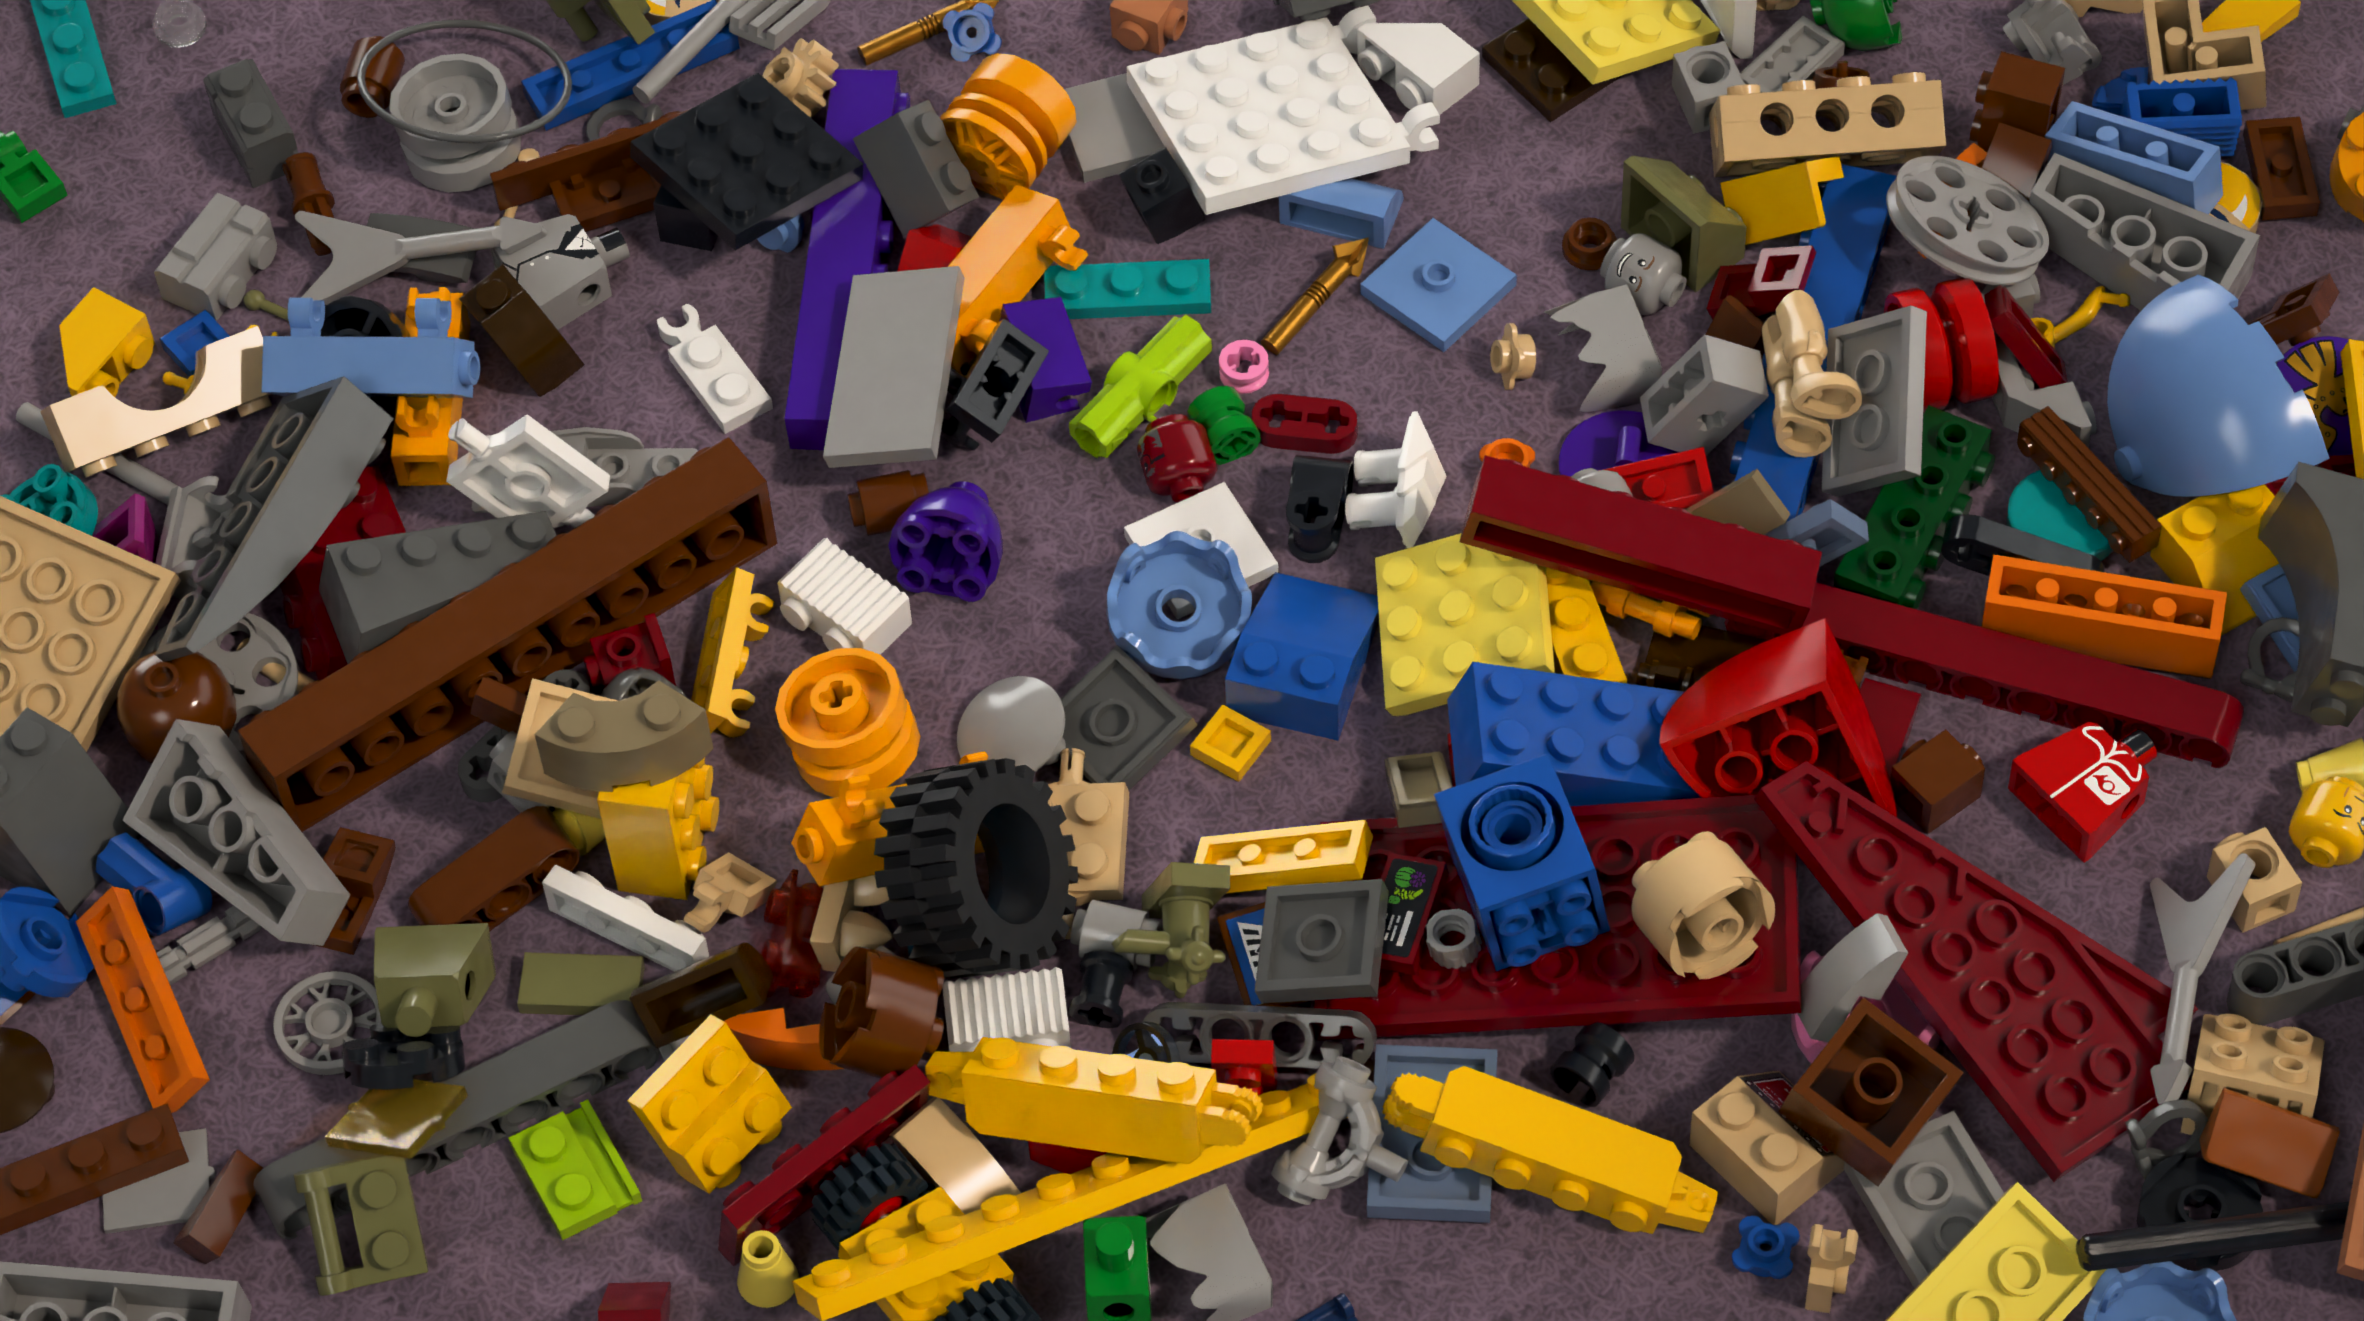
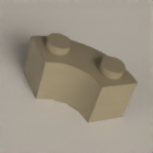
M659 680L641 694L619 701H594L573 693L534 734L544 774L573 787L600 792H613V786L634 784L650 780L651 786L663 783L689 770L714 749L706 709Z

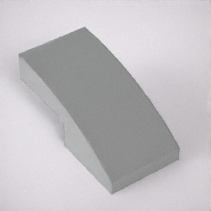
M1877 913L1846 935L1822 958L1801 984L1802 1013L1797 1014L1811 1039L1829 1042L1846 1020L1859 996L1881 1000L1908 955V951L1887 915Z

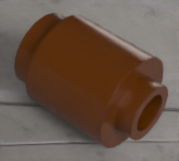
M365 37L357 40L353 45L340 83V92L342 94L341 101L343 106L357 116L365 118L378 116L366 104L360 94L357 72L364 55L372 46L385 37ZM393 42L381 49L372 58L365 75L369 94L383 109L390 106L391 92L399 81L405 63L402 51Z
M909 470L857 480V492L847 494L853 526L865 525L867 536L892 531L898 518L917 498L929 493L924 472L911 475Z

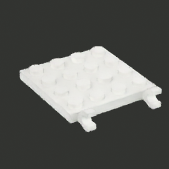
M1368 5L1348 12L1337 26H1332L1327 17L1309 20L1300 24L1264 33H1255L1251 36L1215 45H1207L1198 49L1166 57H1158L1150 61L1127 66V84L1163 145L1168 149L1189 183L1193 195L1205 215L1409 164L1410 151L1424 152L1438 149L1439 140L1431 127H1428L1440 123V114L1433 103L1428 102L1413 107L1406 113L1402 122L1395 123L1350 54L1358 55L1357 29L1365 23H1376V17Z

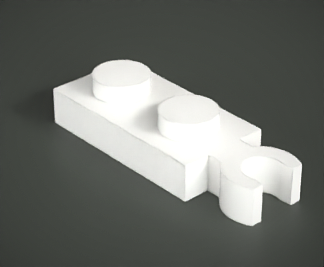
M690 304L682 306L683 316L687 322L682 327L675 328L670 326L664 317L657 319L661 339L665 343L674 346L668 349L669 360L725 434L773 409L771 397L718 327L713 325L701 332L699 314Z

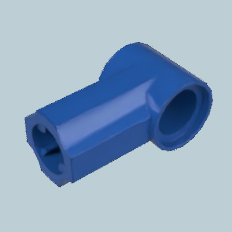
M127 832L111 838L106 848L97 855L96 873L112 886L130 890L146 930L153 936H160L205 916L211 910L212 894L209 886L184 867L175 870Z

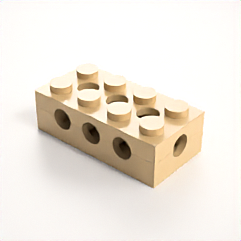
M1912 72L1892 76L1893 83L1871 85L1870 77L1856 76L1837 80V87L1816 89L1815 81L1812 80L1783 83L1782 91L1761 93L1760 85L1757 84L1728 87L1727 95L1719 96L1709 112L1714 177L1758 174L1807 161L1840 156L1841 164L1854 167L1905 164L1909 160L1921 156H1938L1946 147L1941 80L1926 81L1925 73ZM1871 112L1884 115L1889 121L1890 128L1878 125L1873 120ZM1816 116H1823L1831 120L1836 131L1830 132L1821 128L1817 123ZM1769 120L1774 122L1780 128L1782 135L1774 136L1767 133L1760 121Z

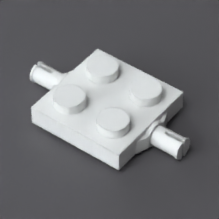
M525 415L501 432L491 436L484 435L464 418L459 419V422L456 421L449 430L448 438L469 452L449 465L446 482L496 518L546 511L553 528L563 525H571L577 528L595 516L586 509L587 505L608 492L610 475L529 415Z

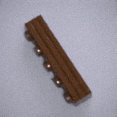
M2049 406L2033 414L2030 418L2021 421L2017 445L2021 453L2025 457H2030L2040 467L2043 476L2048 481H2053L2062 491L2066 501L2071 505H2075L2085 515L2088 524L2103 534L2114 552L2121 554L2131 563L2158 546L2162 525Z

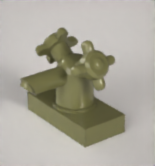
M1171 862L1142 894V910L1149 912V918L1162 919L1163 931L1127 929L1126 932L1111 943L1115 949L1114 952L1166 955L1168 962L1162 967H1150L1148 976L1151 980L1161 981L1166 988L1174 991L1177 998H1184L1191 985L1205 981L1207 977L1206 970L1210 968L1212 963H1222L1225 961V954L1221 950H1212L1209 945V911L1230 889V865Z

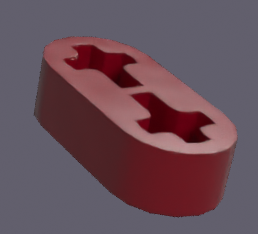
M1270 394L1258 400L1251 411L1252 420L1260 432V443L1271 448L1336 454L1348 450L1355 444L1358 437L1356 412L1346 402L1336 399ZM1275 414L1284 415V420H1282L1280 427L1274 428L1269 426V422L1272 421ZM1329 420L1340 421V426L1336 429V433L1325 432V427L1328 426Z

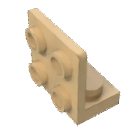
M2205 1014L2202 1020L2187 1100L2199 1105L2207 1119H2209L2223 1088L2312 1118L2318 1096L2325 1041L2297 1027H2281L2276 1029L2253 1024L2245 1017L2236 1014H2221L2219 1016ZM2183 1118L2180 1133L2192 1135L2195 1130V1122L2189 1118Z

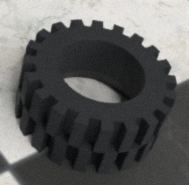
M1003 758L914 773L905 779L907 786L896 787L889 797L896 808L884 809L879 824L888 832L887 837L875 840L874 855L884 857V870L875 871L876 887H886L889 900L880 904L885 920H897L899 927L892 935L899 947L913 946L909 957L910 960L942 969L944 977L958 979L1034 968L1040 965L1039 960L1050 959L1056 953L1057 948L1053 941L1065 940L1070 929L1062 917L1063 915L1074 914L1077 898L1068 894V885L1078 883V867L1068 866L1067 852L1075 851L1072 834L1062 835L1059 825L1067 819L1062 806H1050L1048 804L1053 791L1045 781L1033 783L1035 771L1027 765L1015 766V760ZM977 834L982 843L988 866V903L981 891L976 874L975 842Z

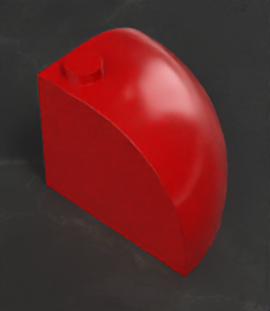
M1826 618L1758 644L1720 664L1688 688L1673 704L1663 720L1659 744L1679 775L1702 798L1756 795L1760 788L1807 761L1897 817L1889 773L1874 726L1855 679Z

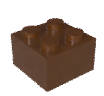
M1863 997L1792 1088L1778 1112L1879 1187L1950 1094L1964 1072Z

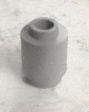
M1092 900L1087 910H1077L1072 925L1070 941L1071 944L1079 945L1080 958L1085 953L1102 950L1123 956L1131 962L1134 970L1138 968V965L1152 967L1157 955L1114 952L1115 949L1111 943L1126 932L1127 929L1162 931V921L1149 918V912Z

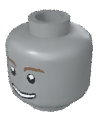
M1643 233L1633 234L1628 239H1617L1608 250L1600 268V276L1605 279V290L1627 284L1639 313L1642 315L1655 314L1664 305L1673 307L1681 297L1687 279L1681 275L1683 261L1680 254L1673 248Z

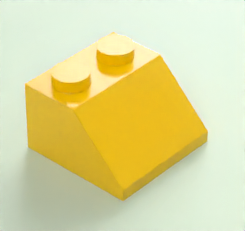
M2265 484L2229 493L2199 496L2157 519L2162 525L2158 546L2151 550L2150 556L2171 581L2179 585L2227 592L2221 636L2257 616L2240 591L2242 585L2279 564L2269 548L2258 538L2260 519L2275 497Z

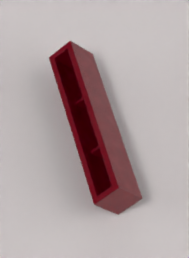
M1487 455L1484 456L1473 485L1459 541L1460 543L1781 635L1802 627L1811 609L1822 555L1821 551L1804 547L1793 540L1776 539L1748 531L1738 524L1720 523L1693 515L1682 508L1661 506L1637 499L1626 492L1609 491L1581 483L1567 475H1553L1525 467L1515 460L1498 459Z

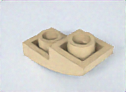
M938 1097L931 1098L889 1134L927 1183L933 1184L935 1188L941 1186L964 1214L981 1209V1204L991 1197L1004 1194L1018 1195L1021 1193L978 1138Z

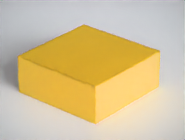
M1222 704L1191 743L1190 755L1239 782L1271 742V730Z

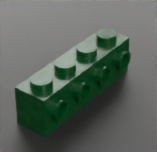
M1928 405L1923 414L1921 476L1883 486L1864 520L1868 526L1869 542L1845 554L1835 572L1833 587L1918 609L1926 589V582L1922 581L1928 568L1938 571L1945 558L1942 555L1941 548L1947 521L1957 515L1969 514L1973 498L1968 495L1974 484L1983 487L1992 472L1996 458L1995 455L1989 453L1992 430Z

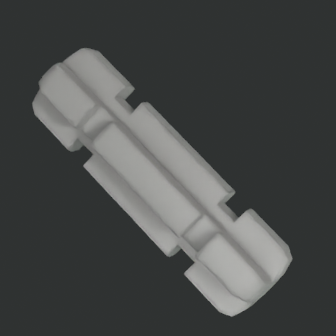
M232 906L225 911L226 917L222 920L216 916L176 940L178 946L173 950L168 945L158 951L157 956L169 984L172 985L187 976L186 969L192 966L194 970H197L236 946L234 940L238 937H241L244 941L259 932L262 927L238 908Z

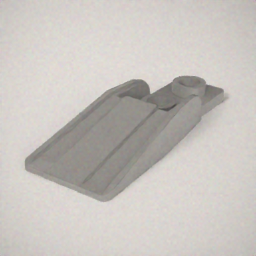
M582 427L551 431L610 475L608 492L589 503L587 507L617 504L642 489L652 478L664 476L689 461L698 452L695 448L644 449V445L639 438L621 430ZM472 500V511L475 513H489Z

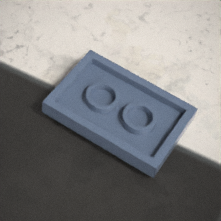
M1376 1044L1374 1084L1377 1086V1089L1373 1096V1101L1380 1116L1381 1129L1384 1132L1380 1146L1408 1160V1164L1398 1182L1369 1168L1367 1218L1490 1223L1492 1177L1467 1168L1446 1166L1434 1156L1421 1152L1420 1148L1423 1138L1401 1131L1400 1127L1394 1128L1392 1124L1388 1125V1120H1384L1385 1115L1382 1114L1384 1109L1382 1106L1392 1091L1390 1088L1396 1077H1400L1402 1073L1404 1075H1407L1408 1072L1412 1075L1416 1073L1418 1077L1425 1076L1444 1083L1450 1071L1466 1066L1497 1078V1049Z

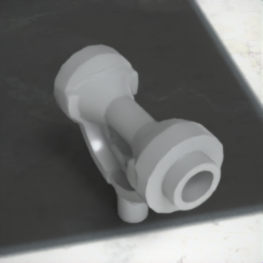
M1338 1056L1335 1063H1321L1315 1075L1314 1088L1319 1090L1320 1111L1306 1141L1302 1142L1293 1151L1287 1149L1277 1158L1271 1175L1280 1182L1277 1190L1285 1197L1301 1204L1310 1205L1313 1198L1326 1199L1331 1189L1341 1188L1353 1183L1364 1176L1369 1168L1396 1182L1402 1177L1408 1160L1380 1146L1384 1132L1381 1129L1377 1107L1372 1099L1377 1086L1368 1079L1371 1071L1364 1065L1343 1056ZM1348 1117L1351 1123L1349 1145L1339 1156L1329 1159V1147L1341 1121Z

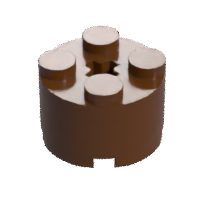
M857 946L853 948L842 960L832 980L833 984L842 986L836 1005L827 1002L824 1004L819 1030L820 1053L823 1059L830 1060L831 1064L840 1068L880 1079L892 1071H896L900 1076L914 1064L917 1065L924 1052L933 1054L939 1046L944 1026L943 1020L935 1017L938 997L944 983V972L942 969L879 950Z

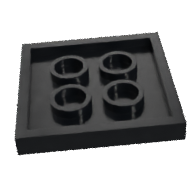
M759 73L630 141V158L734 250L743 247L863 180L864 164Z

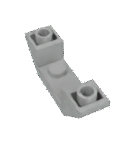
M2035 274L2019 284L2005 285L2006 289L2030 319L2033 315L2034 304L2040 302V288ZM1986 285L1981 293L1984 302V295L1999 285ZM1993 329L1998 353L1999 383L1997 393L1992 397V400L2003 426L2018 433L2021 421L2030 418L2033 414L2049 406L2088 447L2090 435L2096 433V418L2089 401H2081L2074 382L2071 381L2034 390L2030 374L2024 367H2019L2015 355Z

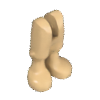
M1794 290L1787 294L1776 308V315L1770 316L1763 324L1762 337L1767 366L1766 380L1771 392L1775 395V409L1772 417L1775 439L1778 446L1787 454L1806 458L1816 456L1830 447L1832 434L1826 419H1842L1853 415L1862 405V395L1857 382L1847 374L1832 371L1824 372L1821 365L1828 352L1823 321L1814 299L1803 290Z

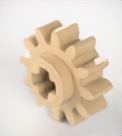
M800 38L795 44L793 52L785 47L782 48L781 53L766 66L762 76L811 118L826 105L830 89L836 85V82L829 76L835 72L839 64L832 59L833 53L813 39L808 43Z

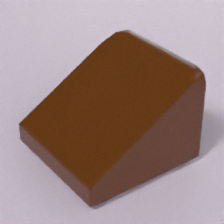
M1729 295L1723 300L1705 335L1759 350L1761 359L1765 353L1762 337V326L1764 323L1740 301Z

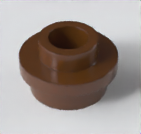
M1582 218L1574 222L1564 234L1562 252L1565 259L1574 267L1582 270H1598L1601 268L1608 250L1617 238L1606 222L1597 218ZM1584 244H1594V245H1596V246H1598V247H1595V248H1586V247H1582V245H1584Z

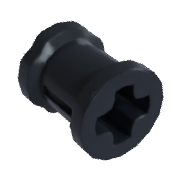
M1100 950L1085 953L1080 963V971L1084 975L1080 994L1072 999L1069 1014L1078 1023L1108 1029L1117 1028L1123 1019V1009L1119 1006L1123 987L1132 980L1134 967L1129 960L1113 952Z

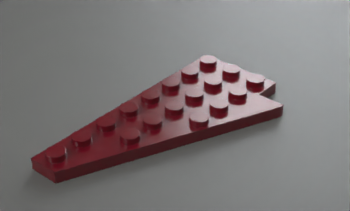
M1807 761L1760 788L1754 800L1854 928L1877 913L1888 916L1908 951V955L1894 976V979L2053 1182L2128 1134L2125 1123L2129 1119H2136L2139 1122L2150 1110L2159 1106L2151 1069L2153 1066L2160 1064L2163 1042L2160 1038L2165 1034L2172 990L2170 987ZM2194 1004L2193 1015H2194V1014L2196 1013V1011L2198 1010V1008L2196 1007L2195 1004ZM2189 1077L2179 1099L2188 1094L2191 1077Z

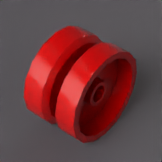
M1961 277L1939 282L1933 289L1931 298L1917 287L1890 293L1885 299L1884 313L1910 305L1927 311L1923 414L1928 405L1940 410L1944 409L1950 400L1951 393L1958 401L1964 404L1990 399L1997 393L1999 362L1995 335L1981 292L1972 279Z

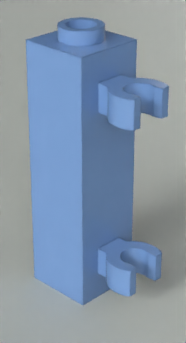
M289 298L288 321L291 327V336H263L262 393L287 396L344 376L368 397L406 396L428 398V396L435 395L437 398H473V385L477 384L480 376V359L478 353L474 351V341L447 337L452 315L451 301H440L439 298H416L415 322L418 328L417 337L321 336V329L325 320V303L323 300Z

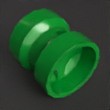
M1217 386L1206 390L1193 400L1187 410L1189 420L1197 421L1205 427L1216 463L1219 465L1250 455L1258 447L1261 440L1260 432L1254 421L1249 416L1243 415L1245 404L1238 391L1230 386Z

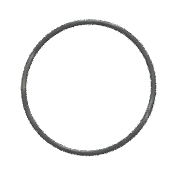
M477 20L432 21L398 30L381 39L369 49L361 60L357 72L360 94L366 104L379 117L409 133L429 139L455 143L495 142L535 131L560 114L570 99L572 91V79L567 64L548 44L524 31L502 24ZM478 28L512 35L544 51L560 68L564 79V90L559 102L549 113L528 125L493 134L458 135L416 127L389 114L369 94L365 75L372 58L381 49L400 38L433 29Z

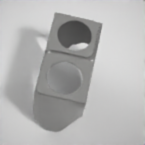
M1627 284L1595 292L1544 311V313L1552 315L1550 318L1557 322L1572 323L1558 335L1578 329L1589 331L1591 337L1578 355L1579 360L1587 363L1604 364L1606 366L1582 402L1579 411L1592 412L1640 404V397L1662 376L1661 362L1648 331L1644 327V322Z
M1226 1184L1146 1218L1148 1238L1151 1239L1150 1245L1156 1253L1177 1268L1206 1275L1207 1278L1194 1290L1190 1298L1195 1307L1200 1309H1217L1206 1321H1241L1273 1307L1272 1278L1254 1241L1249 1235V1230Z

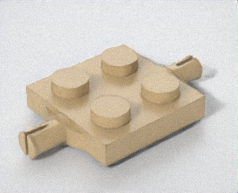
M1068 748L1063 749L1060 752L1059 781L1048 784L1053 791L1048 804L1050 806H1062L1067 818L1059 825L1062 835L1072 834L1075 851L1067 852L1068 866L1078 867V883L1068 885V894L1077 898L1076 906L1084 905L1092 900H1123L1130 792L1125 782L1088 783L1083 781L1085 752L1072 748L1071 755ZM1074 914L1063 915L1062 917L1070 927L1065 939L1071 938Z

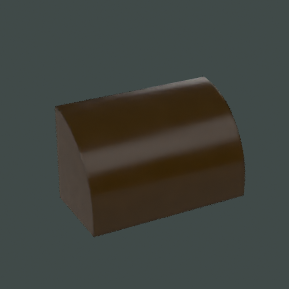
M743 942L637 987L632 991L629 999L658 1049L691 1035L710 1014L724 1021L764 1004L774 974L756 948L749 943Z

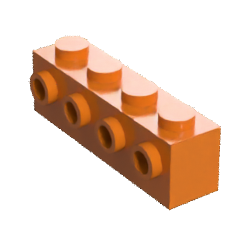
M1993 555L1981 627L2114 663L2212 679L2220 644L2227 592Z

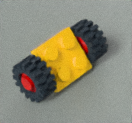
M882 1144L880 1149L876 1145L868 1147L865 1156L862 1157L858 1152L850 1157L851 1164L846 1168L839 1165L833 1171L836 1177L833 1180H824L819 1187L823 1193L814 1195L811 1201L814 1207L810 1209L812 1220L838 1250L839 1259L844 1260L869 1252V1246L879 1240L891 1237L905 1238L924 1231L925 1225L936 1218L965 1215L941 1186L928 1192L926 1190L928 1188L927 1182L895 1145L892 1147L890 1144ZM998 1254L875 1301L891 1321H1042L1041 1317L1012 1284L1014 1272Z

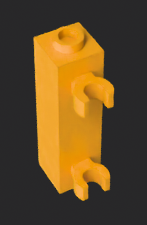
M1016 184L956 258L948 265V267L959 266L965 277L951 367L959 373H962L960 368L964 362L970 363L980 353L994 327L999 323L1003 304L1020 302L1053 262L1067 270L1076 271L1087 258L1088 253L1086 250L1073 246L1080 235L1078 231L1070 227L1057 198Z
M439 287V291L419 294L417 288H410L405 317V327L410 337H417L418 328L415 322L416 298H439L440 301H451L452 315L447 337L469 340L470 319L466 306L459 299L464 294L450 293L446 287ZM435 395L428 396V398L397 397L391 459L399 486L450 485L446 482L448 468L451 463L457 460L458 444L448 438V433L452 425L461 419L463 398H437Z
M985 751L968 754L961 758L959 764L984 761L988 759V755ZM867 774L851 777L842 782L839 797L810 802L791 844L795 848L798 859L806 865L819 887L875 875V871L884 870V857L874 855L875 840L887 837L888 832L879 824L884 809L896 808L889 798L896 787L907 786V783L866 791L870 782ZM978 834L975 842V854L984 852Z

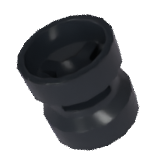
M1596 1022L1591 1025H1584L1575 1036L1573 1051L1563 1052L1550 1067V1074L1558 1087L1568 1094L1579 1081L1589 1086L1590 1089L1580 1101L1589 1107H1596L1610 1091L1609 1080L1623 1075L1634 1062L1635 1055L1631 1046L1618 1032L1603 1023Z

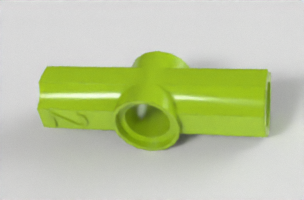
M1187 315L1181 318L1174 316L1138 354L1131 351L1125 352L1113 363L1106 375L1103 389L1069 422V433L1081 449L1096 458L1101 456L1107 458L1144 419L1150 422L1156 420L1157 418L1153 415L1164 404L1170 406L1173 403L1178 391V385L1212 351V339L1204 332L1200 323Z

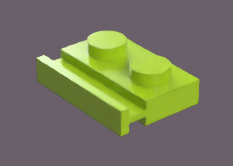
M588 1099L580 1103L581 1108L566 1115L562 1111L508 1137L512 1150L562 1241L618 1214L617 1211L632 1204L636 1205L642 1202L639 1189Z

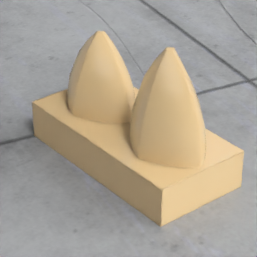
M875 875L824 886L810 938L811 946L822 970L836 972L845 956L856 946L876 950L880 945L883 946L892 939V933L884 923L874 916L863 912V908L866 906H877L889 900L887 888L876 887Z

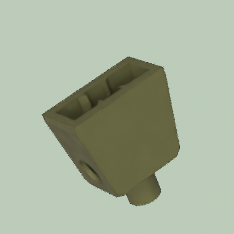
M488 923L376 927L374 939V983L382 1026L398 1028L407 1036L419 1037L425 1035L431 1027L461 1026L468 1023L496 976Z

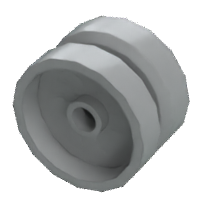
M462 53L440 55L421 62L404 74L391 92L390 114L406 123L423 129L448 134L483 135L519 128L517 118L511 107L512 101L507 84L499 68L481 57ZM395 127L400 138L405 161L412 176L427 188L448 193L472 191L492 183L490 173L502 170L507 165L515 162L521 149L522 136L495 142L455 143L425 138Z

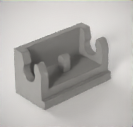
M206 476L184 488L177 486L171 490L155 564L178 575L181 581L173 596L180 600L188 593L196 591L198 585L190 578L197 561L211 552L217 544L209 537L215 520L222 516L226 519L234 506L226 498V495L219 496L210 493L214 492L217 488L219 480L217 476Z

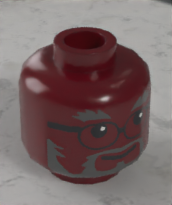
M1183 414L1166 415L1148 424L1145 429L1146 433L1138 442L1137 453L1150 491L1160 496L1171 495L1174 502L1183 501L1203 492L1204 486L1213 480L1218 470L1207 431L1203 424L1189 420Z

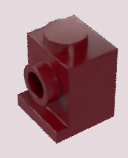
M655 612L644 615V623L590 638L593 655L583 657L593 691L605 688L617 674L637 667L651 669L676 686L671 658Z

